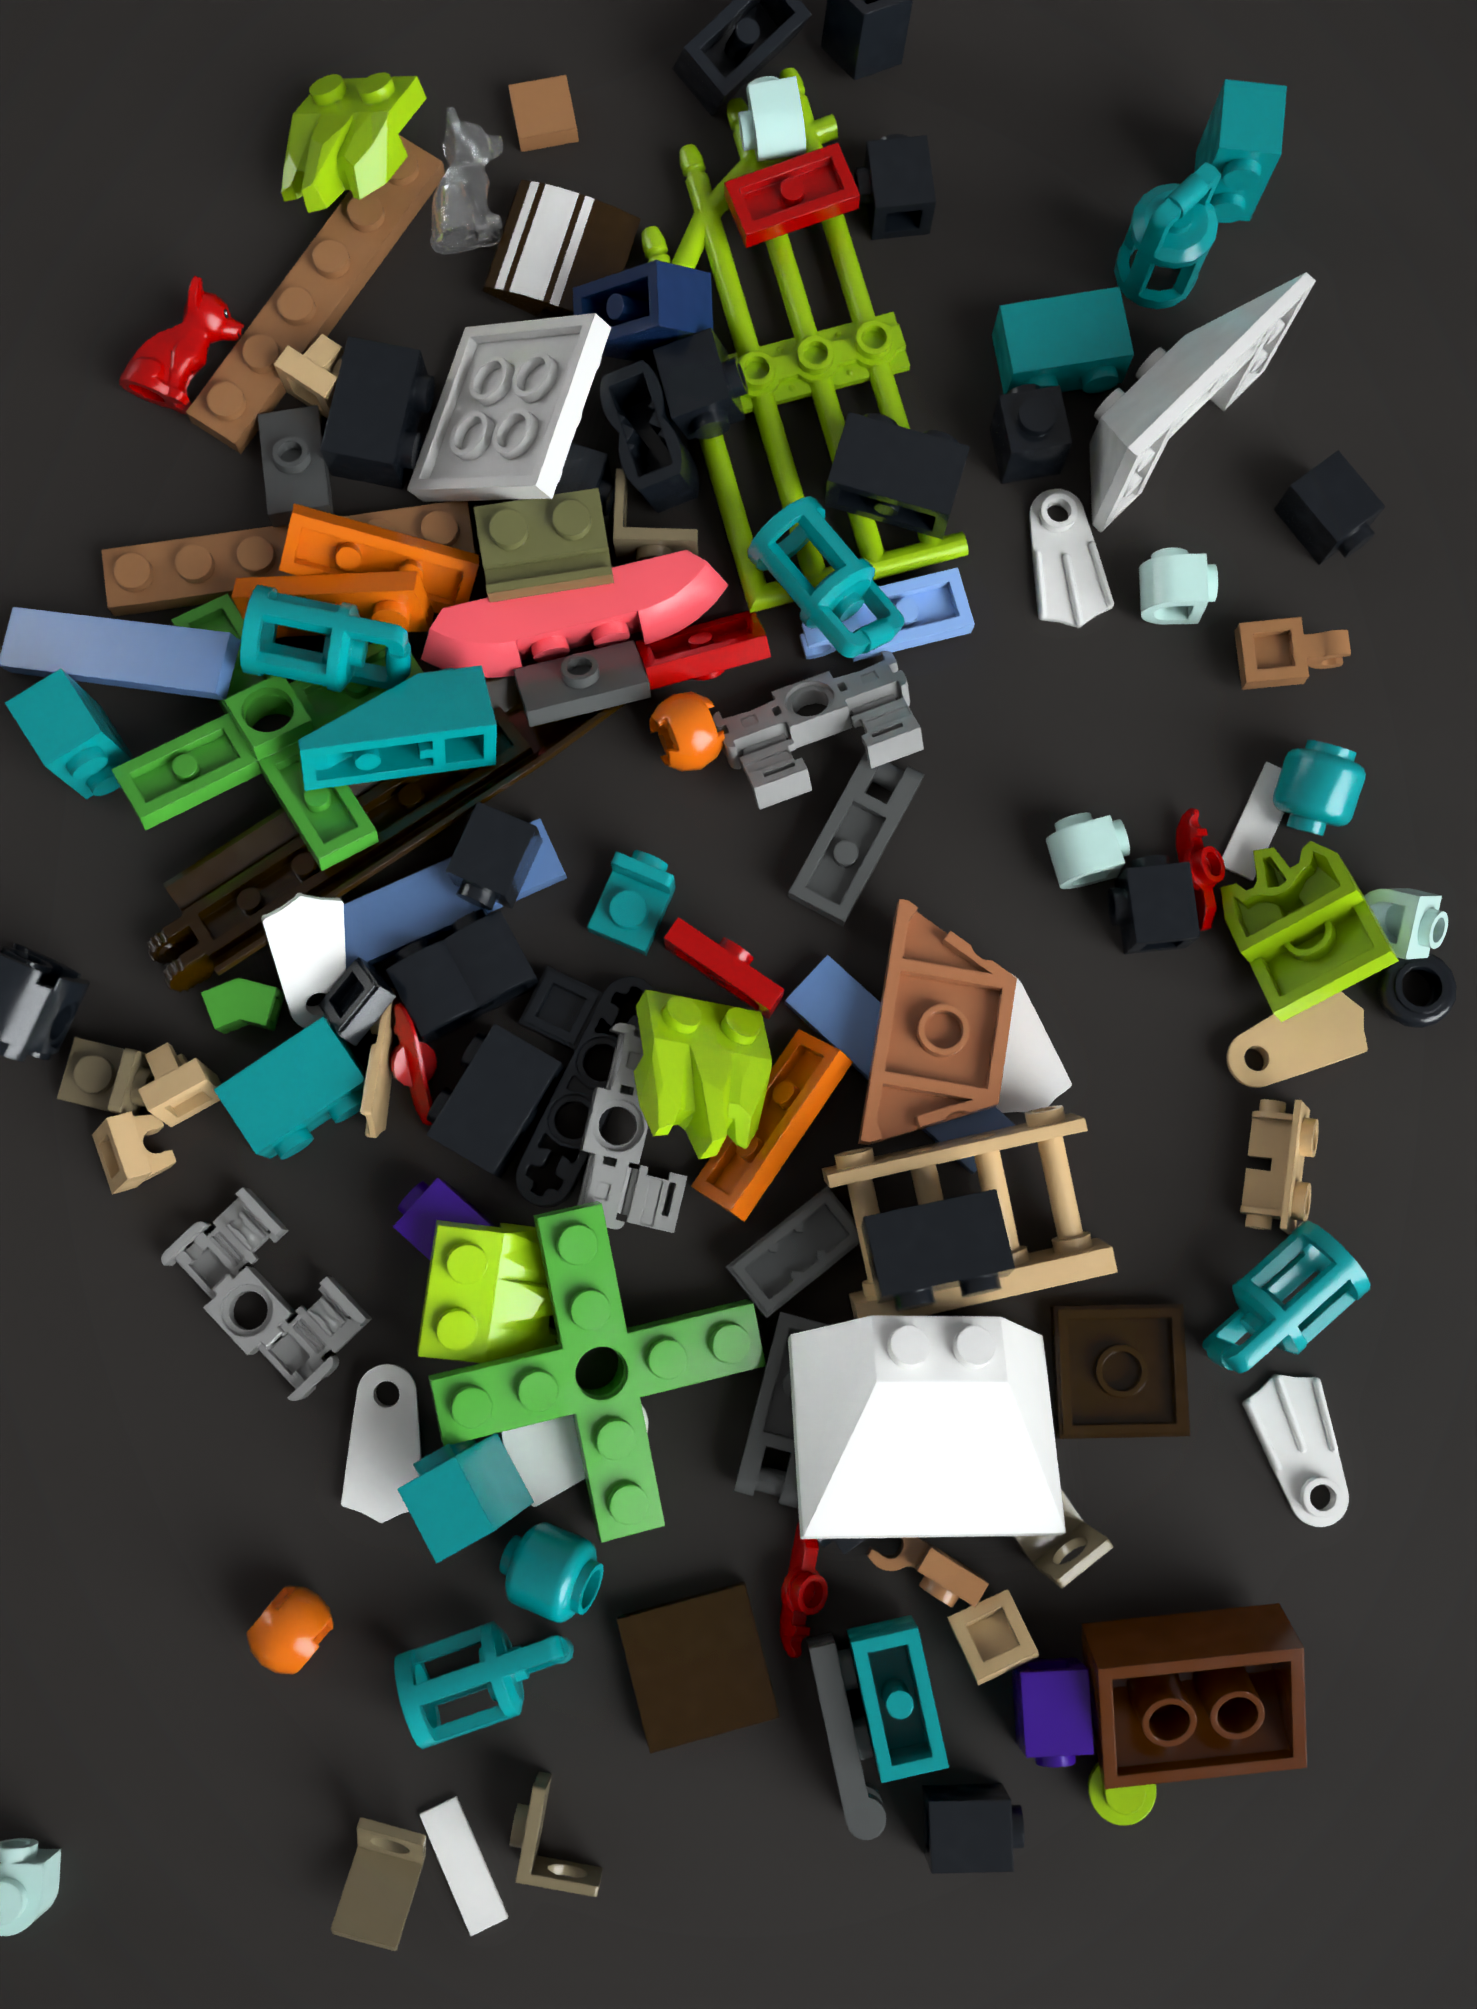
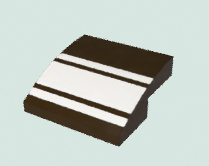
M521 179L482 291L536 317L543 308L561 317L573 316V288L624 271L641 219L583 194L540 182Z

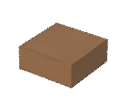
M566 75L508 85L521 152L579 142Z

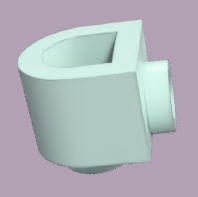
M764 76L751 81L746 87L748 110L738 112L743 150L754 149L757 162L806 154L804 118L796 76L781 79L774 76Z
M1175 547L1160 549L1152 553L1151 559L1143 562L1139 567L1141 618L1146 622L1162 625L1198 624L1208 602H1215L1218 591L1216 564H1207V553L1188 554L1187 550Z
M1085 812L1065 817L1054 824L1056 832L1046 838V843L1061 889L1083 887L1113 879L1119 875L1125 864L1124 857L1130 855L1129 840L1121 819L1112 821L1111 815L1092 819L1091 813Z
M1390 888L1373 890L1364 896L1398 958L1405 960L1428 958L1430 948L1436 949L1443 942L1448 928V916L1446 912L1439 910L1442 895L1411 888Z
M30 1838L0 1841V1936H11L22 1932L53 1904L59 1890L61 1849H38V1841Z

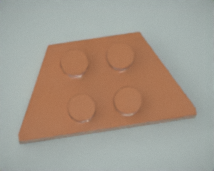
M899 899L896 904L858 1144L863 1145L874 1144L988 1110L999 1104L1017 978L994 961L979 957L969 943L951 930L947 934L917 912L918 907L909 900Z

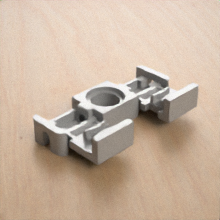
M882 651L881 662L858 672L833 678L830 671L772 691L773 701L751 711L727 718H722L719 711L713 715L717 732L724 730L725 739L723 740L724 746L722 750L727 761L733 769H742V765L753 788L759 810L812 791L808 768L803 758L794 760L791 751L851 729L852 724L854 728L863 726L865 734L861 735L871 769L924 750L921 727L909 708L910 696L907 678L902 670L898 671L897 660L891 652ZM817 703L827 706L823 712L817 715L801 716L796 714L800 708L806 705Z
M617 1023L609 1029V1032L619 1035L606 1088H594L579 1150L590 1154L577 1205L595 1201L602 1203L606 1226L610 1229H620L624 1226V1221L616 1220L617 1213L627 1215L626 1222L674 1233L688 1176L669 1172L668 1179L666 1180L647 1175V1166L639 1165V1170L629 1167V1163H640L648 1130V1124L639 1106L634 1070L644 1054L640 1029H637L634 1025ZM612 1107H621L627 1110L635 1122L632 1137L626 1143L620 1145L606 1142L599 1132L601 1115Z
M242 1187L236 1193L238 1198L212 1223L201 1221L194 1223L164 1251L161 1261L164 1266H173L177 1262L212 1299L203 1308L246 1355H253L260 1351L296 1389L287 1397L289 1400L305 1399L316 1389L315 1385L323 1378L329 1377L339 1366L337 1355L330 1356L328 1359L324 1355L330 1350L334 1353L341 1350L372 1318L334 1277L326 1276L319 1283L321 1287L318 1290L323 1296L308 1310L301 1305L295 1311L255 1267L246 1266L242 1269L246 1263L255 1264L259 1260L255 1252L269 1238L274 1243H277L289 1231L251 1189ZM214 1226H216V1228L209 1234L208 1232H209ZM194 1241V1243L189 1248H187V1246ZM252 1291L257 1292L264 1298L267 1303L268 1312L262 1325L256 1329L249 1330L240 1326L236 1321L234 1307L240 1296ZM282 1336V1338L275 1343V1341Z

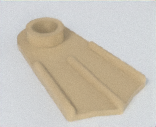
M391 988L396 998L370 1028L371 1033L378 1036L377 1042L370 1047L360 1113L366 1116L365 1135L370 1138H377L381 1132L386 1130L392 1082L390 1055L396 1047L397 1035L394 1034L393 1029L395 1025L394 1007L400 1003L396 988Z
M1341 991L1283 1022L1273 1014L1233 1039L1228 1047L1226 1056L1229 1071L1241 1084L1252 1088H1262L1365 1053L1368 1047L1364 1032V1009ZM1248 1049L1256 1050L1261 1054L1263 1067L1260 1071L1252 1070L1246 1065L1244 1056Z

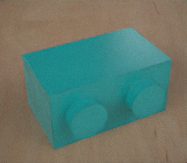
M1224 80L1197 147L1194 170L1195 172L1205 162H1208L1221 173V178L1210 201L1215 208L1219 223H1232L1238 220L1249 222L1282 154L1287 86Z
M1120 287L1000 305L992 331L1004 395L1009 390L1025 384H1036L1041 388L1060 385L1061 392L1083 389L1085 393L1091 394L1104 392L1123 382L1134 356Z
M62 668L5 702L44 766L85 799L93 795L103 796L120 787L111 769L134 759L103 708Z
M323 1016L219 1085L214 1091L255 1154L269 1159L278 1155L281 1160H284L307 1147L314 1140L310 1132L330 1118L335 1123H340L360 1111L366 1070L347 1041L337 1034L329 1020Z
M497 1433L479 1443L472 1439L452 1445L447 1444L413 1464L419 1477L397 1489L436 1564L492 1533L534 1503Z
M908 1615L846 1629L875 1764L881 1783L949 1768L920 1633L912 1616Z

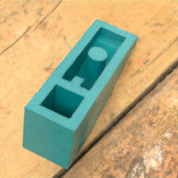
M482 665L418 673L298 740L304 790L308 791L496 765L497 723Z

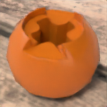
M695 692L677 693L669 696L655 708L649 720L650 732H658L666 755L660 756L666 766L681 772L701 770L718 757L724 746L723 740L725 735L724 730L717 732L709 708L714 707L709 698Z
M285 1586L247 1631L251 1653L260 1665L275 1673H297L320 1647L318 1644L333 1630L334 1622L330 1607L319 1594L306 1587Z

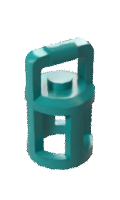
M1205 162L1194 173L1190 174L1181 184L1171 183L1156 186L1145 193L1134 208L1131 224L1116 257L1114 272L1117 285L1124 295L1141 307L1156 310L1173 307L1188 296L1198 279L1200 269L1216 239L1218 228L1215 208L1210 201L1221 178V173L1208 162ZM1135 250H1138L1130 269V256ZM1155 265L1170 269L1181 268L1172 289L1157 291L1146 288Z
M808 496L787 505L774 515L752 540L747 551L751 562L757 569L762 571L768 570L800 607V620L804 625L811 629L818 628L842 656L854 658L860 654L868 653L890 642L904 625V617L873 581L875 576L873 565L864 558L858 559L827 523L825 520V509L815 498ZM796 523L799 524L785 539L778 544L776 543L788 529ZM809 541L835 570L826 576L815 588L790 560ZM865 604L877 620L856 629L852 633L842 622L852 617Z
M257 585L251 594L244 617L240 664L243 673L257 676L267 674L327 686V690L342 692L349 682L389 690L405 681L411 673V645L408 642V632L403 627L362 618L355 604L342 602L341 605L278 593L276 588ZM278 625L326 634L323 653L276 644L275 639ZM369 642L385 646L386 667L365 663Z
M1303 1221L1283 1242L1243 1278L1238 1279L1232 1285L1234 1298L1239 1309L1203 1341L1202 1347L1213 1363L1237 1373H1243L1252 1368L1275 1346L1291 1354H1299L1314 1337L1355 1300H1359L1370 1290L1368 1277L1353 1256L1331 1234L1315 1223ZM1316 1271L1318 1275L1284 1305L1282 1301ZM1248 1332V1333L1251 1335V1336H1250L1243 1344H1241L1240 1346L1234 1344V1343L1237 1342L1245 1333Z
M492 1621L397 1654L394 1660V1672L398 1696L405 1721L417 1746L425 1749L519 1716L524 1702L522 1681L529 1679V1674L556 1664H565L572 1659L574 1652L572 1642L566 1637L553 1635L525 1647L520 1645L512 1647L507 1634ZM481 1643L479 1663L430 1679L424 1664L425 1662ZM488 1689L492 1700L497 1701L499 1704L441 1725L438 1706Z

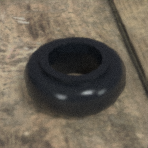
M1429 953L1428 958L1406 960L1398 958V962L1381 970L1377 979L1376 992L1380 1005L1392 1020L1403 1026L1423 1028L1437 1024L1449 1014L1456 1001L1457 985L1451 969L1442 959ZM1407 972H1416L1424 976L1429 982L1431 998L1427 1005L1422 1007L1416 1006L1405 998L1401 987L1402 979Z

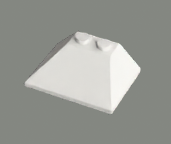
M1307 272L1184 335L1168 352L1159 347L1140 366L1135 375L1139 380L1126 393L1117 388L1099 406L1094 414V417L1099 422L1089 447L1092 525L1100 533L1142 493L1168 440L1209 399L1221 410L1225 411L1265 371L1316 282Z
M871 1315L794 1333L788 1337L800 1539L1052 1536L1066 1533L1042 1335L998 1316Z

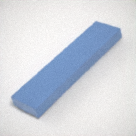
M13 607L0 653V667L10 673L47 677L62 668L74 681L224 700L227 698L241 640L230 632Z
M540 818L530 822V824L537 826L543 842L516 901L567 879ZM452 857L344 904L346 970L358 957L373 965L395 955L402 948L421 939H432L452 930L451 926L458 919L473 911L483 909L456 895L459 887L454 885L446 873ZM495 902L492 910H486L488 914L504 906Z
M827 955L788 996L784 1004L824 1041L841 1050L853 1061L852 1066L867 1080L869 1079L881 1002ZM994 1107L922 1130L938 1143L1015 1126V1124ZM974 1156L956 1160L971 1175L977 1171Z

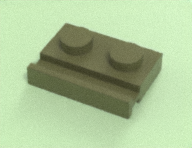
M599 488L554 494L552 499H522L474 507L486 591L490 603L614 583Z

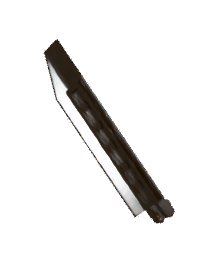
M515 676L485 678L497 723L496 765L348 785L375 827L379 842L323 871L319 868L283 807L163 883V886L180 908L183 915L162 928L161 932H156L155 936L150 937L151 940L147 942L151 959L153 962L157 961L158 963H163V965L170 963L163 970L165 975L164 981L170 990L173 989L180 993L185 990L188 991L190 988H195L196 984H201L210 978L213 970L218 975H221L268 944L261 920L262 915L278 909L295 897L297 893L323 898L341 897L473 811L477 802L484 804L544 765L625 704L529 727L516 686Z

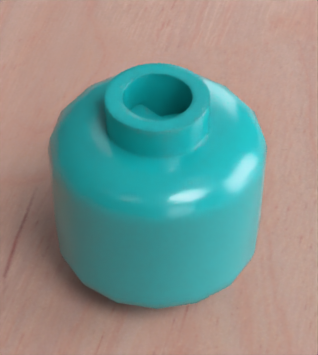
M1308 739L1305 748H1295L1287 753L1273 794L1274 806L1278 810L1290 814L1287 827L1323 836L1327 825L1340 827L1345 826L1351 821L1366 777L1364 768L1354 762L1356 752L1329 743Z
M541 1522L532 1526L523 1537L518 1535L512 1537L502 1554L499 1566L500 1573L506 1575L505 1590L508 1600L520 1608L555 1623L565 1622L575 1613L583 1615L588 1611L597 1596L604 1572L603 1564L597 1562V1552L592 1542L548 1522Z

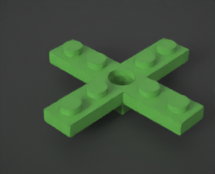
M228 593L171 619L173 626L230 632L239 640H241L244 619H242ZM240 642L227 698L224 700L216 699L225 715L111 769L145 831L262 774L319 868L323 871L378 843L379 840L375 827L348 785L304 790L298 740L384 693L388 689L349 682L342 692L327 690V686L297 680L288 683L286 678L267 674L257 676L243 673L240 664ZM375 643L368 645L365 663L386 667L385 646ZM412 654L411 673L407 679L418 673H424ZM282 714L291 718L284 727L276 731L261 732L252 728L258 720L267 715Z
M595 1201L533 1215L558 1339L555 1340L556 1345L429 1375L443 1446L573 1414L596 1535L600 1542L665 1526L640 1397L765 1367L754 1303L744 1299L626 1328L602 1203ZM596 1347L613 1349L618 1357V1369L614 1378L607 1385L599 1389L589 1390L579 1386L576 1381L575 1372L581 1357Z

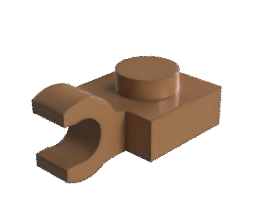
M1302 617L1239 623L1234 631L1242 690L1304 684L1309 678L1308 666L1315 669L1340 667L1343 665L1342 657L1351 655L1348 630H1331L1304 635Z
M919 1537L901 1538L899 1550L892 1555H884L871 1546L866 1552L871 1562L885 1571H897L904 1567L915 1568L924 1575L919 1586L952 1608L958 1598L976 1607L989 1585L980 1574Z

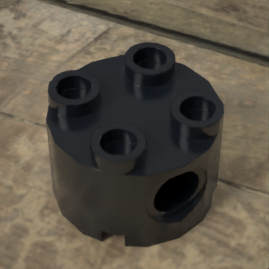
M14 943L12 948L4 946L0 951V1055L21 1062L26 1060L27 1055L42 1060H50L52 1055L59 1052L90 982L81 979V974L34 950Z

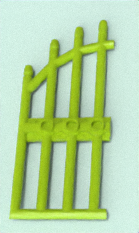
M788 67L779 73V79L793 76L797 78L805 126L806 153L823 148V143L837 139V125L833 114L814 120L807 96L804 95L805 89L802 79L795 68ZM734 98L727 103V119L731 130L734 131L733 138L740 161L712 189L708 175L704 172L705 165L702 155L697 147L693 144L683 146L679 150V164L683 176L686 177L685 184L694 214L672 262L670 256L666 254L668 248L665 238L658 227L649 226L645 228L641 233L644 255L649 259L648 262L659 260L695 269L705 247L736 353L729 354L728 357L729 359L737 357L748 386V394L740 396L744 414L754 411L782 508H785L787 505L805 496L777 405L812 396L833 463L845 425L835 390L870 381L880 414L893 419L898 426L910 429L893 375L910 370V362L905 350L906 344L900 325L897 324L894 311L877 316L874 314L844 214L822 221L821 224L852 322L817 331L788 234L765 241L794 337L759 346L720 218L729 208L724 196V182L789 160L794 156L757 162L754 149L744 151L738 112L748 110V106L742 98ZM723 434L710 439H699L750 613L794 602L778 581L767 583L764 572L757 569L748 558L747 551L754 538ZM847 512L861 555L859 559L864 558L868 560L875 568L873 580L969 554L967 539L963 531L945 535L943 539L917 532L920 542L885 551L876 521ZM798 523L789 529L790 533L799 525ZM810 541L796 553L802 574L814 588L826 576L835 571L832 566H825L823 556Z

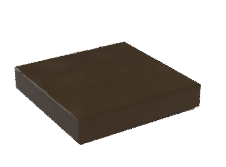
M1183 1304L1050 1306L1056 1438L1190 1436Z
M745 1581L617 1617L650 1754L780 1718Z

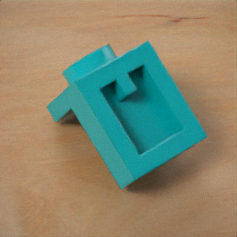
M634 850L632 856L629 857L620 852H615L611 861L612 873L587 928L592 934L646 956L675 892V878L672 874L666 872L668 864L651 854Z

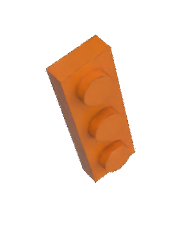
M294 503L279 571L293 575L418 571L433 611L439 614L442 608L469 602L479 567V555Z
M418 571L236 578L232 592V599L242 619L245 617L249 599L257 585L276 588L278 593L341 605L342 602L357 605L360 617L396 624L403 627L407 632H429L434 616L432 605ZM278 625L276 639L326 634Z
M798 1029L771 1069L759 1127L747 1149L737 1146L727 1135L717 1156L710 1157L691 1187L745 1222L853 1061L836 1047Z

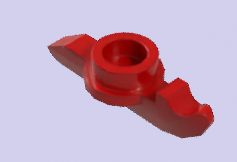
M1190 808L1182 815L1177 826L1176 848L1179 862H1190L1199 929L1201 932L1212 927L1217 909L1213 888L1217 882L1223 880L1225 864L1216 848L1213 846L1204 847L1202 837L1208 835L1207 828L1199 825V810Z
M399 1003L394 1007L395 1025L393 1027L394 1034L398 1035L399 1045L393 1049L390 1055V1068L398 1082L409 1086L413 1105L422 1123L433 1125L426 1120L433 1104L428 1081L434 1076L437 1068V1057L434 1050L428 1044L419 1041L410 1015L406 1008Z
M799 1522L796 1527L788 1574L781 1588L783 1603L780 1614V1637L784 1650L791 1658L800 1657L802 1653V1640L810 1634V1627L805 1626L807 1615L818 1613L825 1605L828 1597L827 1582L815 1569L819 1551L817 1539H800Z

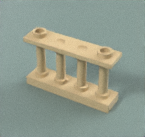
M1063 1105L1049 1106L1024 1113L1026 1119L1024 1124L875 1157L872 1147L849 1150L834 1155L836 1165L822 1168L823 1178L829 1188L847 1184L867 1280L862 1282L863 1290L849 1293L854 1319L871 1315L926 1316L1117 1273L1113 1247L1099 1238L1091 1239L1090 1232H1083L1063 1136L1088 1131L1085 1118L1073 1113L1065 1114ZM1037 1142L1057 1237L1051 1240L1053 1248L1028 1253L1027 1246H1020L1000 1150ZM974 1156L981 1191L997 1190L1015 1269L1009 1276L999 1278L1002 1289L990 1293L962 1297L960 1287L934 1292L936 1303L905 1311H896L894 1301L878 1304L861 1229L864 1216L880 1213L873 1178L911 1170L918 1205L941 1201L944 1199L936 1164Z

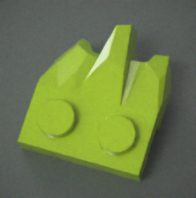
M381 72L370 75L367 78L343 79L341 75L332 74L314 82L309 89L310 94L292 115L281 193L284 202L296 200L303 196L307 211L311 213L328 208L345 190H351L353 198L361 200L385 185L408 157L399 133L427 99L418 76L391 77L389 73Z
M1309 841L1302 848L1299 863L1289 868L1274 847L1254 850L1253 855L1257 876L1254 888L1245 890L1237 883L1221 887L1224 917L1240 953L1250 963L1273 1014L1281 1022L1399 961L1373 910L1339 854L1315 842Z
M646 989L636 1005L644 1055L634 1070L639 1106L652 1135H668L673 1125H679L686 1131L699 1160L717 1156L727 1135L737 1146L747 1149L759 1127L772 1069V1057L762 1012Z
M436 1220L417 1346L418 1357L483 1363L556 1345L555 1340L558 1339L557 1332L549 1326V1316H552L553 1312L536 1227L500 1223V1227Z

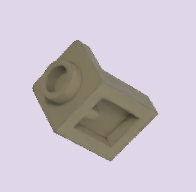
M75 1037L57 1099L115 1114L132 1111L133 1116H138L141 1107H146L138 1089L154 1081L155 1078L145 1057L146 1053Z

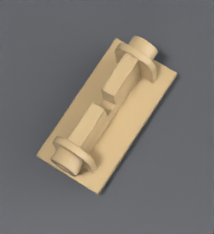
M1262 1099L1260 1100L1259 1111H1252L1248 1156L1272 1160L1271 1171L1246 1168L1240 1213L1246 1215L1245 1227L1271 1230L1272 1219L1280 1220V1229L1290 1235L1296 1228L1297 1220L1307 1221L1311 1203V1184L1302 1182L1304 1158L1314 1157L1316 1154L1319 1123L1318 1119L1309 1118L1310 1109L1302 1100L1295 1099L1294 1112L1289 1114L1285 1113V1102Z

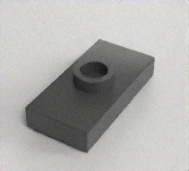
M318 405L258 414L267 512L273 528L289 525L294 503L334 514L329 469L320 452L324 436V426Z
M634 640L513 669L516 686L529 727L651 698L649 679Z
M826 1186L725 1268L764 1318H768L860 1243L855 1220L830 1188Z

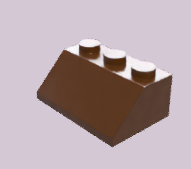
M1280 1603L1081 1624L1083 1665L1088 1669L1092 1728L1104 1789L1307 1768L1304 1646Z

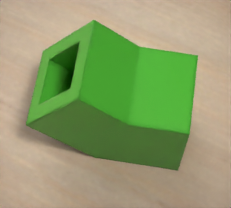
M242 978L233 979L201 992L214 1029L224 1035L247 1025L275 1031L285 997L283 991L277 987Z

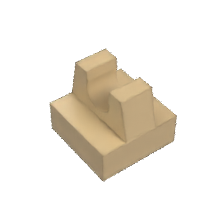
M321 334L303 355L287 345L273 365L287 393L307 406L318 405L321 415L328 419L344 350L342 346Z
M168 1042L145 1054L155 1080L139 1088L138 1091L148 1112L168 1126L173 1127L220 1101L214 1091L215 1088L221 1085L218 1076L197 1058L188 1061L182 1053L177 1055L173 1046Z
M132 1111L111 1116L106 1118L92 1134L112 1194L137 1188L142 1182L171 1168L177 1162L173 1150L155 1154L145 1148L143 1144L144 1136L158 1133L164 1127L163 1121L153 1114L133 1116Z
M1008 1589L979 1602L976 1607L970 1606L947 1617L978 1686L1039 1657L1034 1641Z

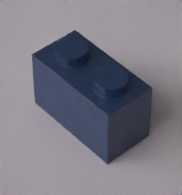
M654 260L574 287V315L596 313L611 327L602 356L631 361L654 354L653 349L708 328L713 330L711 273Z

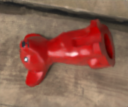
M194 275L189 285L187 301L184 306L183 322L170 329L161 331L148 339L128 362L121 374L119 385L136 397L187 415L186 411L192 404L188 398L187 388L195 375L205 366L210 344L223 340L237 341L244 332V324L231 317L228 305L217 294L204 291L202 278Z

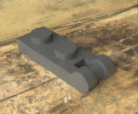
M865 751L790 888L788 898L844 926L907 807L915 796L925 774L910 766L904 771L889 762L871 769ZM872 782L893 792L887 804L866 794Z
M779 1312L733 1492L753 1497L754 1491L778 1496V1504L798 1508L788 1337L794 1333L828 1326V1324ZM766 1446L790 1452L786 1471L762 1465Z
M832 1632L806 1638L846 1825L856 1838L872 1840L884 1831L886 1812L878 1790L872 1784L865 1782L861 1761L873 1758L865 1717L861 1716L852 1719L846 1692L858 1689L850 1648L837 1651Z

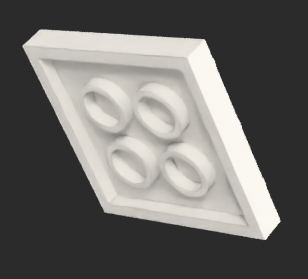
M596 313L465 327L407 490L423 502L552 499L556 486L562 476V469L576 428L581 421L582 411L595 373L600 366L602 353L611 327Z

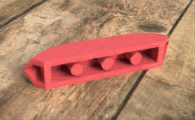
M683 550L612 567L614 579L612 584L491 603L488 597L442 608L429 629L421 660L440 669H457L482 665L485 678H501L514 676L513 669L523 667L522 660L533 658L536 662L554 660L565 657L572 648L594 643L595 647L603 648L626 642L630 638V634L641 632L644 643L649 644L669 637L699 619L721 597L728 584L706 560L688 550Z

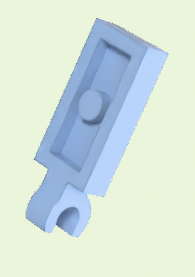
M958 567L878 586L904 617V625L890 642L852 659L855 662L882 655V651L892 653L971 633L975 623ZM863 604L852 617L842 623L853 633L856 629L877 620V618ZM802 623L804 633L800 634L799 637L806 659L819 658L836 651L834 646L818 628H807Z

